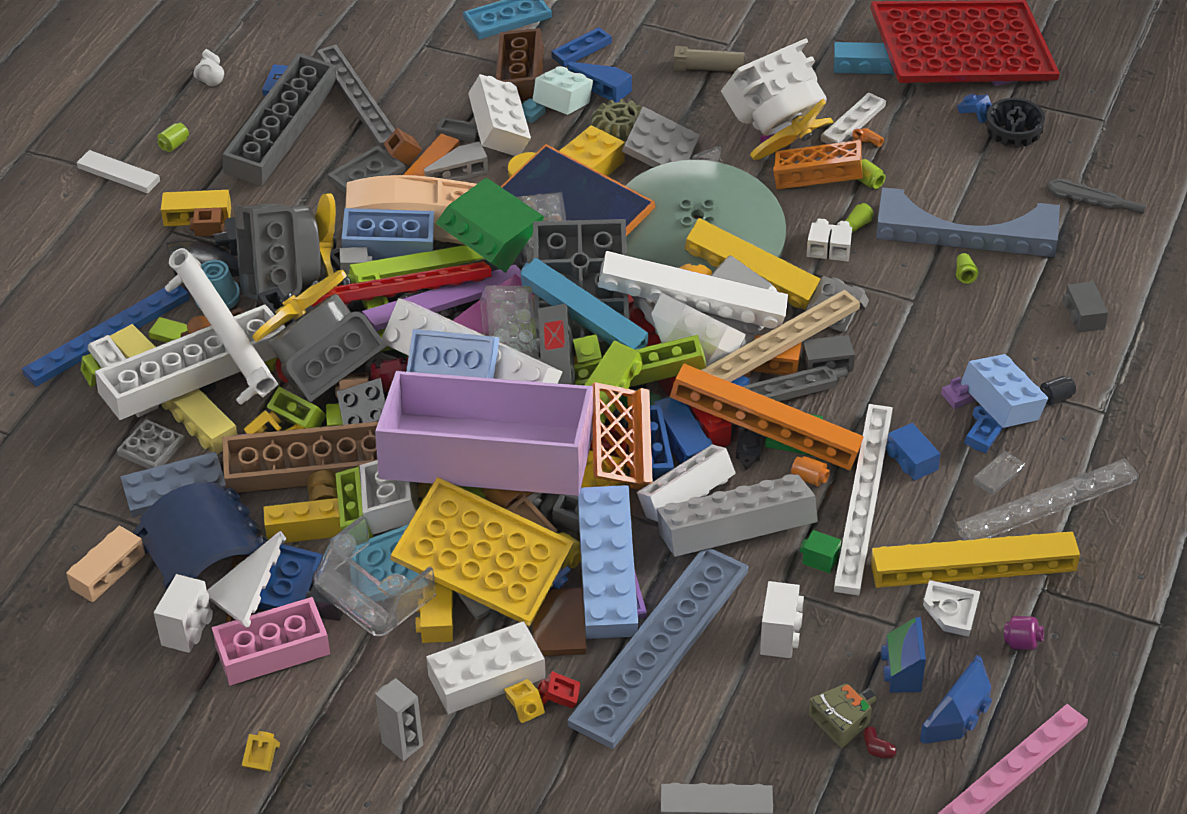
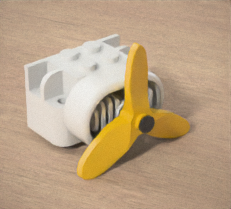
M806 38L739 67L721 90L739 121L746 124L755 121L763 135H773L751 152L750 156L753 160L762 159L788 146L798 138H801L804 142L813 136L812 130L834 123L832 118L815 119L825 106L827 98L817 83L816 73L811 67L815 62L814 58H806L802 52V49L808 43Z

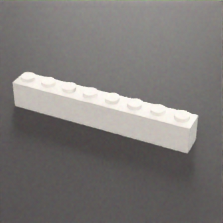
M606 251L601 265L598 287L653 301H657L662 292L700 312L752 323L770 329L781 326L786 316L788 294Z

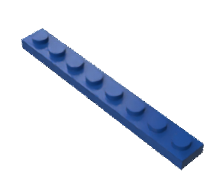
M180 285L171 292H167L163 288L23 367V375L37 387L81 362L82 356L91 354L87 349L89 343L107 335L110 336L131 324L139 329L190 299L189 293Z

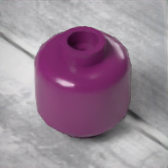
M1013 616L1009 622L1005 623L1004 641L1009 643L1010 648L1014 650H1035L1038 642H1043L1044 628L1039 626L1035 617Z

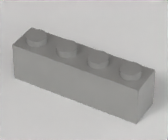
M706 783L661 784V814H773L772 785H735L731 783L725 785H709Z

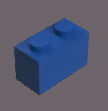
M913 423L888 433L886 445L888 455L894 458L899 463L903 472L907 473L914 481L938 470L940 452Z

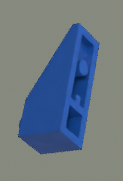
M568 63V71L583 74L586 78L593 80L591 92L608 100H613L614 103H618L620 99H623L632 91V75L621 69L586 63Z

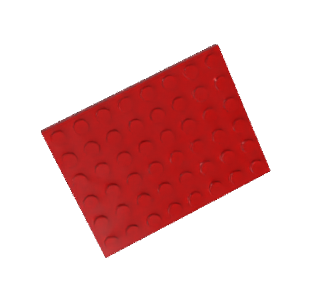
M1026 0L871 1L870 10L899 83L1027 82L1059 79L1060 73Z

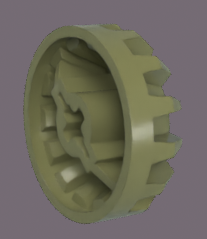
M620 99L619 103H614L613 100H610L607 105L603 103L593 113L592 126L626 143L642 107L636 105L632 100L629 103H625L623 99Z

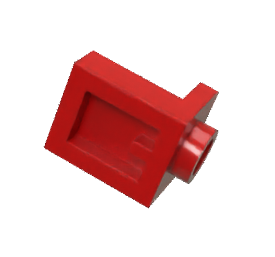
M551 671L545 680L541 679L537 687L543 706L549 699L573 709L577 704L580 682Z

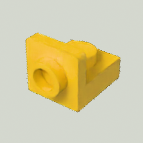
M264 410L243 430L247 434L262 433L267 428L265 423L269 422L276 431L282 429L278 425L281 420L273 411L268 413Z
M529 679L504 689L506 697L515 707L521 723L545 713L539 691Z
M258 731V735L249 734L242 762L244 768L270 772L275 748L280 747V742L274 738V734Z

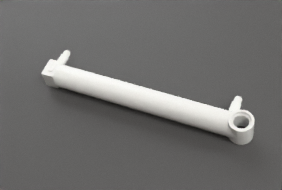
M177 249L170 256L169 265L178 275L165 286L166 291L171 292L180 284H185L245 376L249 387L236 399L237 402L243 404L255 394L264 397L278 385L277 381L270 374L269 369L202 270L201 263L186 249Z

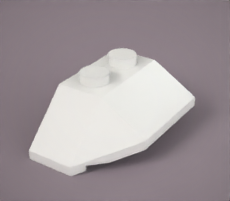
M662 292L651 312L661 343L698 335L703 347L706 366L738 350L746 335Z

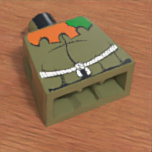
M843 684L812 697L809 704V716L840 748H843L870 723L872 710L870 705L876 702V696L869 688L857 693L849 684Z

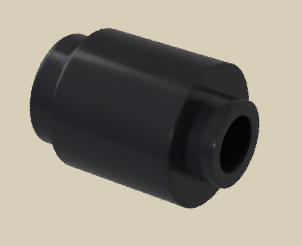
M1061 376L1042 383L1040 390L1048 397L1046 404L1053 405L1070 399L1076 393V385L1071 377Z

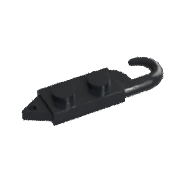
M739 426L736 459H739L745 470H747L755 461H760L763 435Z

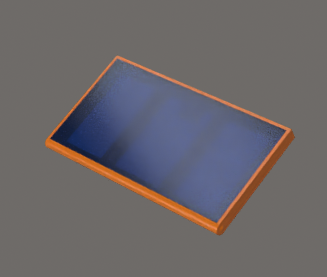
M547 144L501 186V188L545 217L543 221L626 219V236L656 207L655 201Z

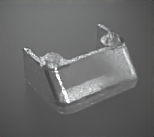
M362 515L331 539L314 575V585L320 594L370 634L383 636L436 596L434 571L429 566L411 581L399 574L390 575L381 582L351 559L370 544L367 520Z

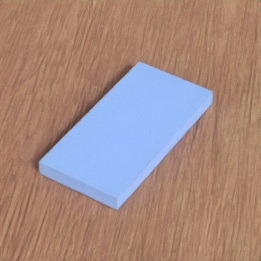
M413 329L406 372L494 379L500 338Z

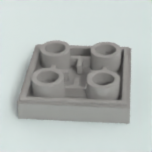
M145 419L117 449L118 456L150 469L164 465L186 442L185 436Z

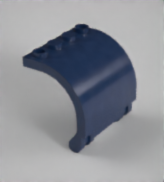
M209 482L184 485L162 496L139 518L141 523L133 530V534L142 539L145 553H150L164 576L163 585L166 590L176 574L195 579L205 568L214 562L232 555H251L268 541L261 534V527L249 516V509L239 501L240 496L234 489L230 487L226 489L218 484Z

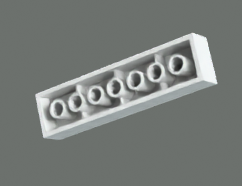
M398 298L382 340L386 345L409 355L413 329L471 335L482 334L415 303ZM499 342L494 379L558 384L562 371Z
M266 305L234 316L263 362L277 357L268 343L273 336L285 328L282 325L258 342H255L252 338L253 334L275 316ZM209 326L97 370L95 374L98 393L118 419L122 420L238 373L241 370L213 327Z

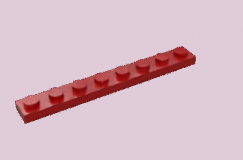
M483 261L336 286L311 306L313 308L333 294H337L346 305L350 304L353 300L370 301L376 296L393 297L396 293L400 292L415 293L418 292V289H438L441 285L446 284L456 286L469 280L480 282L487 277H492L491 267Z

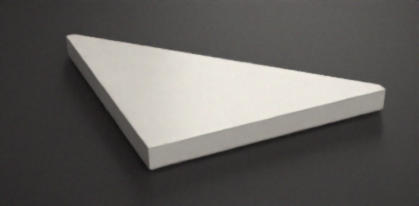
M279 531L207 590L210 601L246 628L250 626L251 621L249 618L251 613H255L261 600L259 596L261 589H265L271 575L269 570L277 562L281 552L279 547L282 543H285L286 537L283 533Z

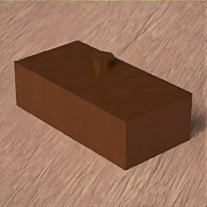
M540 28L500 32L496 80L514 84L517 87L520 101L528 100L529 98L533 100L535 80L543 72L544 44Z

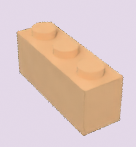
M119 525L66 572L70 589L93 603L145 556L142 539Z

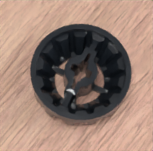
M1021 98L1001 99L993 103L988 109L986 130L996 142L1002 140L1004 146L1011 143L1017 148L1022 143L1026 147L1031 142L1037 141L1043 133L1045 114L1037 104Z

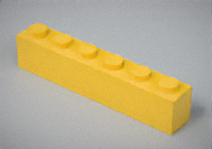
M698 218L686 238L684 249L692 256L701 257L712 266L719 267L731 255L771 283L778 292L788 294L787 301L793 307L806 310L819 285L820 278L701 218Z

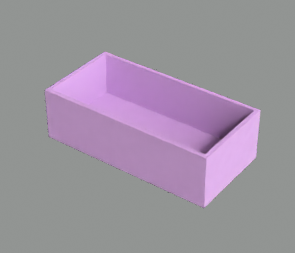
M396 371L375 430L379 479L434 483L436 478L439 477L457 486L579 496L592 440L593 386Z

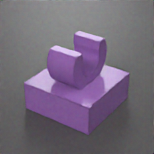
M961 377L952 379L950 385L942 387L941 394L953 409L975 400L968 392L967 384L961 385Z

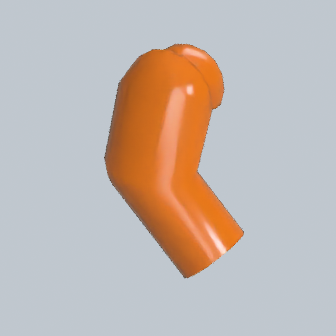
M856 128L852 132L854 141L861 140V143L870 142L877 147L882 146L884 142L883 137L867 128Z

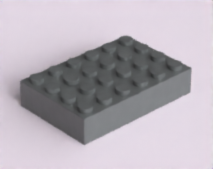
M626 219L533 222L534 258L536 257L629 320L628 294L598 287L601 265L606 251L627 256ZM534 294V317L536 319L538 318V308L550 307L552 305ZM571 319L573 340L595 335ZM535 325V351H536V357H541V354H540V352H538L537 345H536V338H540V336H539V333H538L537 330H536V325ZM597 336L601 355H605L611 345ZM573 343L574 356H576V351Z

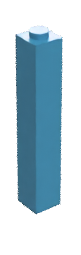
M536 257L531 263H527L522 268V286L552 306L566 304L571 319L593 334H596L611 345L613 341H617L635 350L647 346L648 332Z

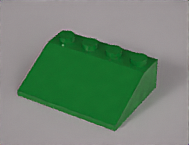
M485 178L450 203L435 224L506 273L533 235V222H542L545 217L488 178Z

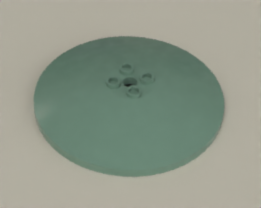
M682 160L651 168L632 179L626 185V187L655 201L656 206L626 236L627 256L675 268L690 263L695 266L701 264L714 272L718 267L712 266L701 257L692 256L684 249L686 238L698 220L694 219L693 216L699 215L703 217V220L781 258L786 238V223L782 208L773 193L762 182L743 170L714 161ZM617 196L611 207L608 220L626 219L627 222L641 208Z

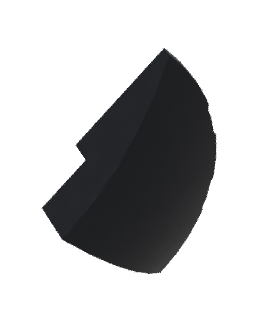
M192 240L166 242L169 258L174 251L183 248L201 264L210 260H219L227 264L232 277L239 276L238 260L219 246L216 247V245ZM173 269L175 276L178 275V273Z

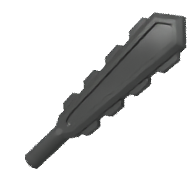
M1057 178L1047 182V187L1051 194H1055L1058 197H1069L1072 200L1087 201L1093 205L1100 204L1107 208H1124L1144 213L1146 209L1144 204L1128 201L1114 193H1105L1101 189L1089 188L1084 184H1075L1070 180Z

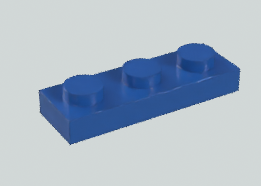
M598 27L552 50L551 58L563 67H566L569 62H575L611 44L612 36Z

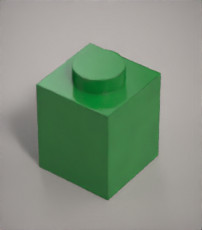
M813 530L809 538H805L801 544L800 552L803 553L802 564L831 574L840 557L841 540Z

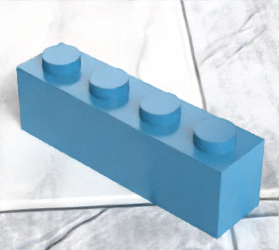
M834 42V73L895 74L884 43Z

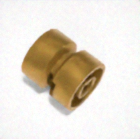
M318 470L308 477L309 501L338 498L335 472Z

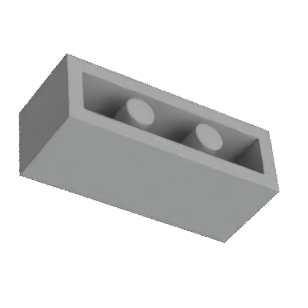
M395 678L389 684L383 685L375 694L382 743L402 761H405L423 746L418 696Z

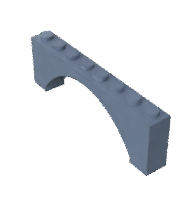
M882 188L876 239L1055 257L1058 242L1060 205L1037 203L1035 209L1012 221L987 226H970L948 222L925 212L904 194L903 189Z

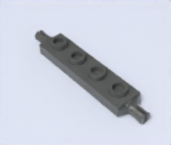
M825 365L745 385L743 388L779 402L836 387L837 378L846 377L848 372L845 367L833 370Z

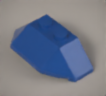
M976 655L973 661L923 723L920 741L924 744L961 739L968 730L972 731L975 728L981 712L986 713L992 703L990 698L991 684L980 656Z

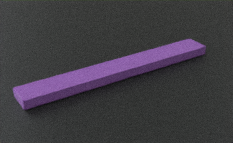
M512 265L506 273L500 269L492 271V277H487L480 282L469 280L464 281L461 285H446L404 298L403 300L415 303L435 313L483 298L514 274H517L521 279V270L516 265ZM397 301L362 311V314L376 331L387 327Z

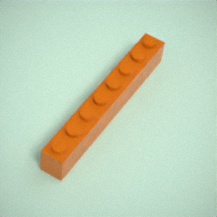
M683 364L669 396L847 470H851L864 438L862 435L687 364Z

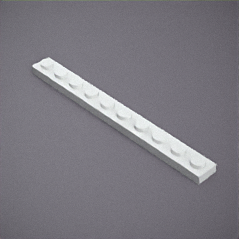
M873 404L868 406L863 432L864 438L858 458L834 592L860 595L893 407Z

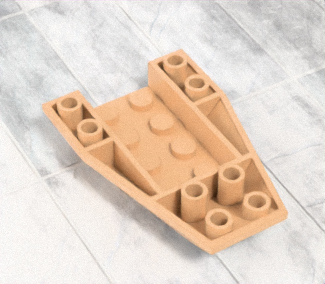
M411 175L363 178L347 182L345 208L434 211V240L465 245L435 223L450 203L476 184Z

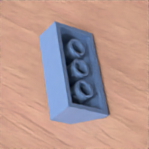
M344 209L342 248L367 247V255L372 256V260L433 251L434 211Z

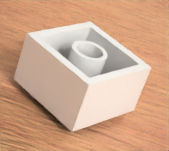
M178 574L174 577L154 611L162 646L190 653L194 644L200 641L202 630L206 624L210 623L213 614L210 609L209 594L206 590L205 581Z
M768 581L762 618L760 655L792 658L793 648L798 649L800 633L796 632H799L801 628L803 613L800 612H802L804 596H799L800 585Z

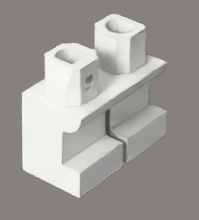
M818 218L816 223L811 225L807 242V257L827 259L828 245L830 243L829 259L849 262L852 227L849 226V222L840 221L837 225H829L826 219Z

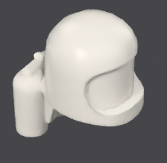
M205 49L202 53L204 58L195 67L193 76L208 86H217L223 80L224 70L219 65V57Z

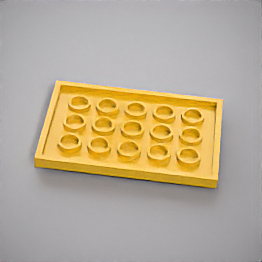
M437 477L393 550L390 560L516 621H524L527 626H530L568 557L574 541Z

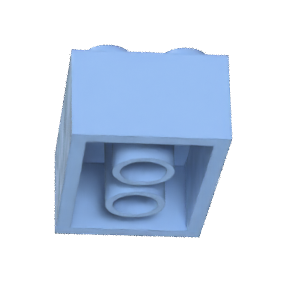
M1006 354L969 361L961 380V385L967 384L968 392L1002 428L1039 420L1048 400V397Z

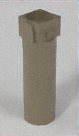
M675 46L674 71H686V69L735 72L739 67L744 66L745 52L688 49L685 46Z

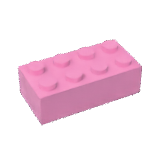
M313 597L251 615L249 618L251 623L247 628L237 620L212 627L215 646L229 686L330 655L328 635Z

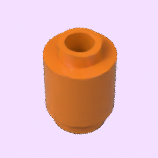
M806 456L802 458L797 457L791 469V474H798L804 482L817 487L827 482L830 473L826 463Z

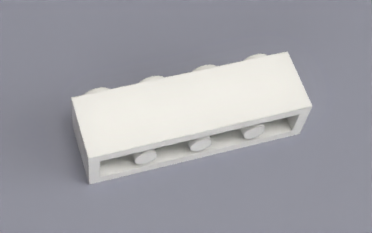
M711 445L638 491L637 495L646 518L658 521L657 508L663 507L668 503L688 501L693 497H704L709 493V490L726 483L728 478L736 473L727 449Z

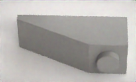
M479 141L457 147L426 167L424 175L426 177L455 181L488 174V160Z

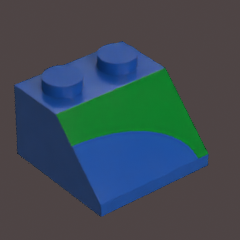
M915 617L888 633L886 645H881V659L886 661L887 666L883 667L884 682L889 683V692L922 691L926 657L921 617Z

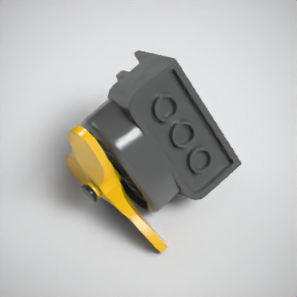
M331 193L323 194L320 197L315 216L312 210L305 205L291 207L276 203H260L252 206L234 205L241 295L257 300L259 293L279 288L284 296L290 292L293 293L292 295L297 296L302 287L313 286L318 282L321 264L326 278L334 273L330 258L331 250L336 249L337 245L336 239L333 236L336 207Z
M344 270L331 274L297 297L292 295V292L281 299V302L284 301V306L276 311V315L262 325L252 336L255 342H258L294 318L295 321L273 336L268 344L282 363L281 371L288 380L287 383L293 387L300 398L308 402L313 401L386 347V344L368 319L360 312L351 313L337 294L329 296L309 311H305L306 308L314 304L346 277Z

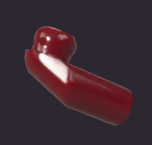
M867 727L863 730L867 751L871 755L883 759H892L896 755V747L888 741L879 739L874 727Z

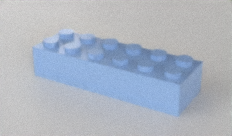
M627 485L581 488L578 496V515L586 639L633 637L638 631L629 487Z

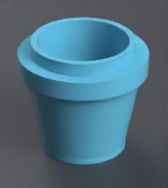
M210 260L201 264L202 270L228 309L233 308L240 299V289L233 280L227 264L219 260Z

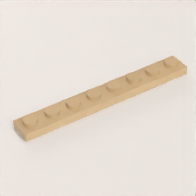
M843 290L701 371L731 382L860 309V302L846 290Z

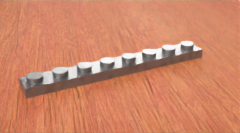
M337 45L317 50L321 61L336 65V84L377 145L385 149L384 142L395 131L389 120Z

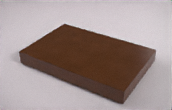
M582 588L550 589L533 619V639L543 656L586 654Z

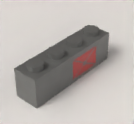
M561 304L538 308V318L535 319V325L540 338H536V345L541 358H537V360L562 371L558 384L576 385L572 321L567 305Z

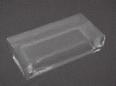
M1004 451L974 476L973 483L993 496L1023 470L1024 463Z

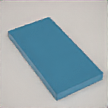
M501 0L464 11L463 18L478 39H483L500 32H506L552 18V11L543 0Z

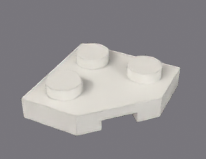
M929 580L923 606L943 631L969 637L980 591Z

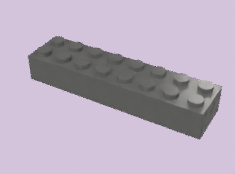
M298 53L222 154L223 173L263 186L336 85V65Z

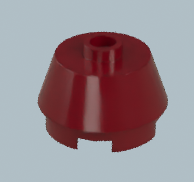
M402 357L384 360L379 367H377L376 363L370 364L371 374L369 375L372 380L381 378L384 392H388L396 371H407L409 357L406 358V362H403Z

